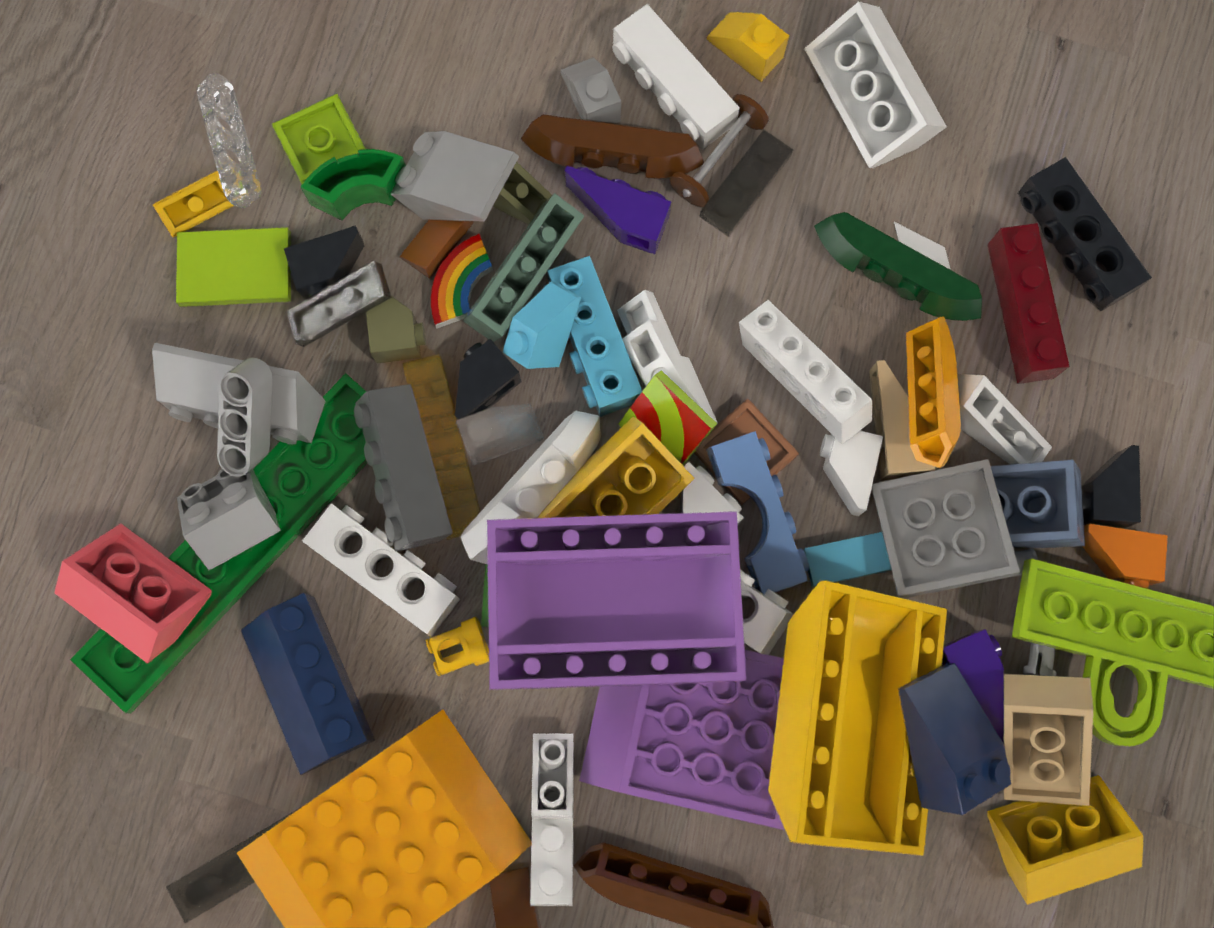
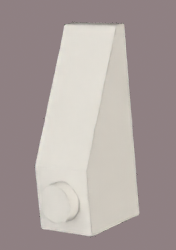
M957 374L961 430L1010 465L1042 462L1052 446L985 375Z

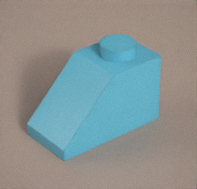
M550 282L512 318L503 353L526 369L559 367L581 297L557 282Z

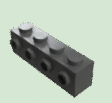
M408 384L366 391L355 403L354 417L357 426L362 428L364 433L366 461L374 470L376 478L374 484L375 495L378 502L383 503L386 514V535L393 542L396 552L440 542L453 532L412 386Z

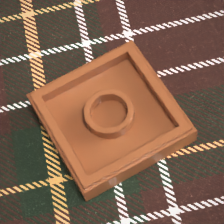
M746 399L715 426L694 452L714 474L706 449L756 431L758 439L763 438L768 446L770 460L766 462L771 476L777 475L799 455L796 449L749 399ZM724 486L741 505L751 498L740 489Z

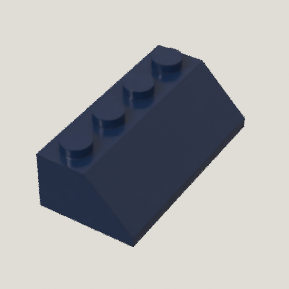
M302 593L267 609L241 629L300 775L375 741L315 597Z

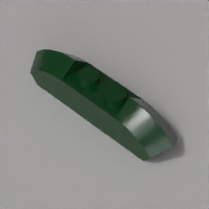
M847 212L831 215L814 225L818 237L826 250L838 263L852 273L856 267L859 268L870 280L878 283L884 282L895 288L897 294L904 299L920 302L919 310L932 316L958 321L981 318L982 296L978 285Z

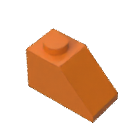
M1095 524L1084 526L1085 546L1082 547L1108 579L1149 589L1150 585L1165 582L1168 535Z

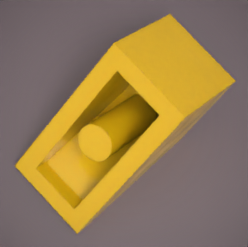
M729 12L707 36V40L760 82L783 59L789 35L764 15L742 12Z

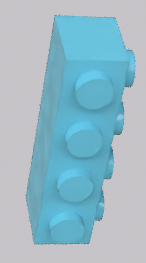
M590 256L547 270L549 283L557 282L581 297L569 334L574 351L570 352L569 355L576 374L583 372L587 382V386L582 387L589 408L596 407L599 417L632 406L641 394L642 389Z

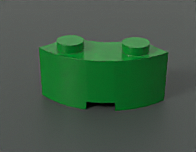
M377 149L358 150L357 154L348 155L337 160L335 157L327 160L306 178L300 188L311 206L343 221L351 210L363 204L379 202L392 206L396 200L391 195L396 185L395 179L398 172L406 164L404 158L395 153Z

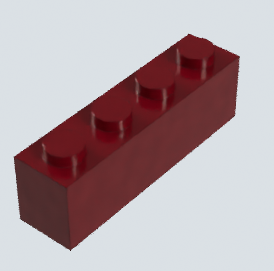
M1038 223L1000 228L987 246L1017 384L1054 379L1070 366Z

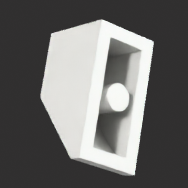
M861 430L844 444H841L832 434H825L820 449V456L825 457L824 472L851 515L860 516L867 510L883 436Z

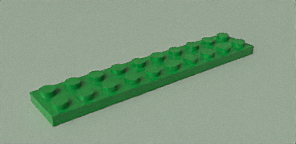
M346 373L323 396L325 404L312 443L297 440L296 444L293 445L280 441L253 469L276 513L280 531L211 570H208L186 540L168 557L212 590L210 598L176 642L147 664L100 628L70 659L124 713L131 714L367 464L364 453L366 443L362 428L357 426L354 417L355 403L366 390Z

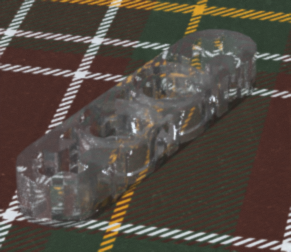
M211 73L197 87L198 100L224 195L234 206L247 208L261 196V184L235 90L224 76L218 73ZM218 117L222 118L224 121L227 122V124L231 128V131L225 129L221 125V123L218 120ZM227 150L235 153L239 158L240 164L230 158Z

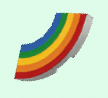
M480 234L470 237L454 248L442 262L436 273L431 291V311L437 329L465 318L470 311L469 301L472 289L483 276L493 271Z

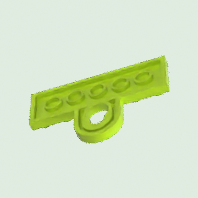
M1032 558L1024 560L1012 638L1086 656L1083 678H1090L1093 701L1092 734L1096 738L1115 746H1136L1149 740L1159 728L1162 720L1168 678L1214 689V606ZM1120 666L1130 669L1138 681L1137 702L1134 704L1132 713L1127 717H1122L1116 712L1114 708L1115 698L1110 690L1111 675Z

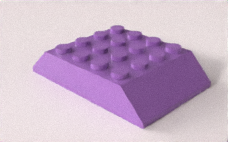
M737 512L487 520L490 689L660 685L746 680Z

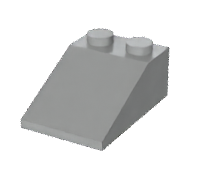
M425 132L414 143V152L407 165L398 172L395 179L396 185L391 195L421 219L485 221L519 156L513 151L450 132Z

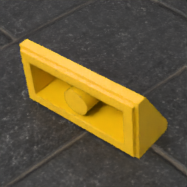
M218 169L160 199L153 204V207L171 236L175 237L177 232H185L238 204Z

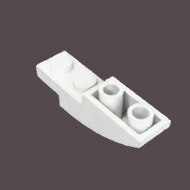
M643 290L617 310L627 333V336L622 338L641 380L647 386L653 376L662 370L717 422L690 359L681 356L653 292Z
M533 734L530 905L573 906V734Z

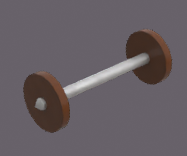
M742 94L733 96L732 100L740 108L738 120L693 178L682 172H675L670 178V184L675 192L690 204L698 207H704L707 204L709 195L700 183L744 125L755 130H762L768 124L769 118L767 113L752 98Z

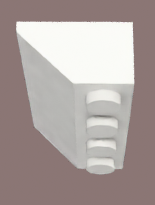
M857 2L804 48L869 168H875L918 149L947 127L880 7Z

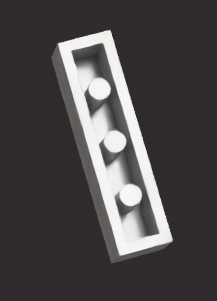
M648 4L613 29L612 49L617 59L623 64L628 63L635 71L639 84L646 90L650 89L656 95L661 109L667 115H673L677 119L684 134H689L704 149L731 129L737 121L739 106Z

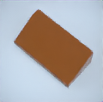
M428 220L400 255V258L430 279L474 222Z

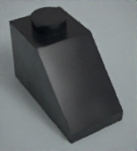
M356 225L284 248L295 287L304 301H321L329 298L332 292L341 290L365 246Z
M491 339L487 340L484 344L480 342L474 344L464 354L463 357L465 359L460 362L455 416L463 429L521 383L519 371Z
M1131 445L1116 453L1081 486L1084 526L1095 524L1127 528L1141 522L1139 446Z

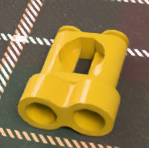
M476 616L462 621L460 627L426 639L427 648L430 654H434L436 659L433 665L438 676L473 663L479 666L489 662V647L481 624ZM459 643L462 644L463 651L442 658L441 650Z

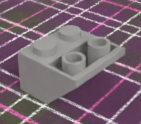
M221 469L215 477L202 484L196 483L189 486L177 497L183 537L208 570L213 569L280 531L276 513L253 469L240 477L232 476Z

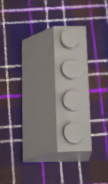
M154 343L152 356L156 400L169 409L168 414L175 419L191 422L192 418L203 420L205 424L218 429L220 379L224 374L243 362V360ZM269 366L273 376L270 434L276 440L294 445L297 440L312 443L325 399L298 371Z

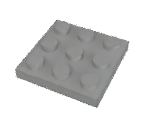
M989 459L872 484L871 489L899 598L904 599L1019 575V567Z

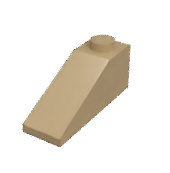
M885 360L876 361L869 374L876 435L883 436L878 457L880 479L893 480L935 471V466L915 459L910 447L908 396Z

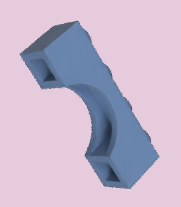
M755 431L706 449L718 485L730 486L744 491L755 501L762 517L761 537L756 547L744 558L750 576L755 579L753 583L754 588L765 594L768 589L778 592L808 581L805 571L809 570V563L803 549L796 548L792 534L796 533V526L790 512L783 511L779 499L783 497V489L777 475L771 476L766 462L770 460V453L763 438L758 439Z

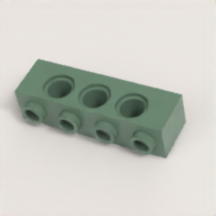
M554 193L543 203L465 316L463 322L493 342L503 337L511 325L512 318L522 309L584 215Z

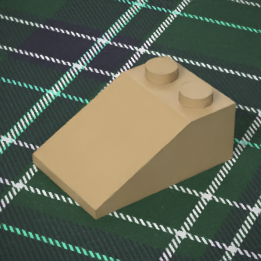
M1004 674V747L1011 771V785L1004 789L1005 800L1089 806L1093 730V701L1090 678Z

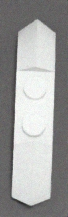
M574 411L565 418L464 529L460 538L470 560L488 564L487 520L537 518L585 464L601 439L599 415Z

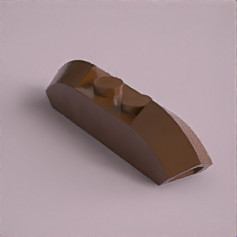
M542 114L530 123L521 137V140L536 154L562 166L574 167L575 162L595 169L606 166L618 168L625 173L643 171L646 172L645 178L660 179L670 178L675 172L689 173L704 164L698 145L689 134Z
M603 842L590 846L573 865L581 878L593 890L608 900L690 928H774L769 903L760 891Z

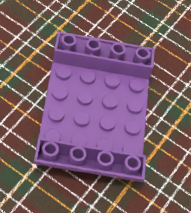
M745 650V681L600 687L579 781L624 794L785 830L768 792L784 658Z

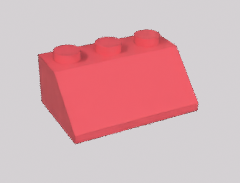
M120 523L62 561L54 593L148 664L176 642L210 598L212 590Z

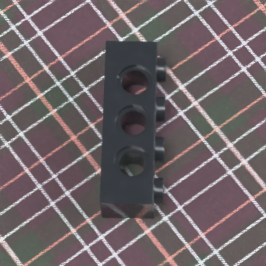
M1066 157L1030 177L1019 190L1018 195L1020 196L1023 208L1035 217L1041 226L1044 238L1049 243H1053L1062 256L1065 268L1077 277L1083 286L1085 296L1098 307L1100 312L1135 292L1152 278ZM1054 202L1061 204L1065 211L1059 210L1054 205ZM1075 231L1081 233L1086 241L1080 240L1076 236ZM1096 261L1101 262L1106 267L1107 272L1101 270L1097 266Z

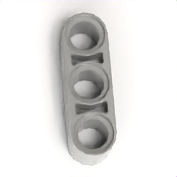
M258 358L244 360L224 374L219 383L217 458L221 468L226 473L236 477L248 473L268 455L270 449L273 376L269 366Z

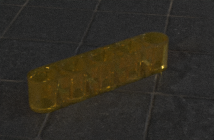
M439 353L404 362L403 369L407 385L411 384L453 532L446 537L447 540L461 537L464 529L481 510L459 423L455 416V407L445 368Z

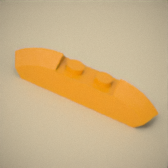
M939 317L906 333L910 447L917 461L942 468L948 461L959 439L961 418L954 344L945 318Z

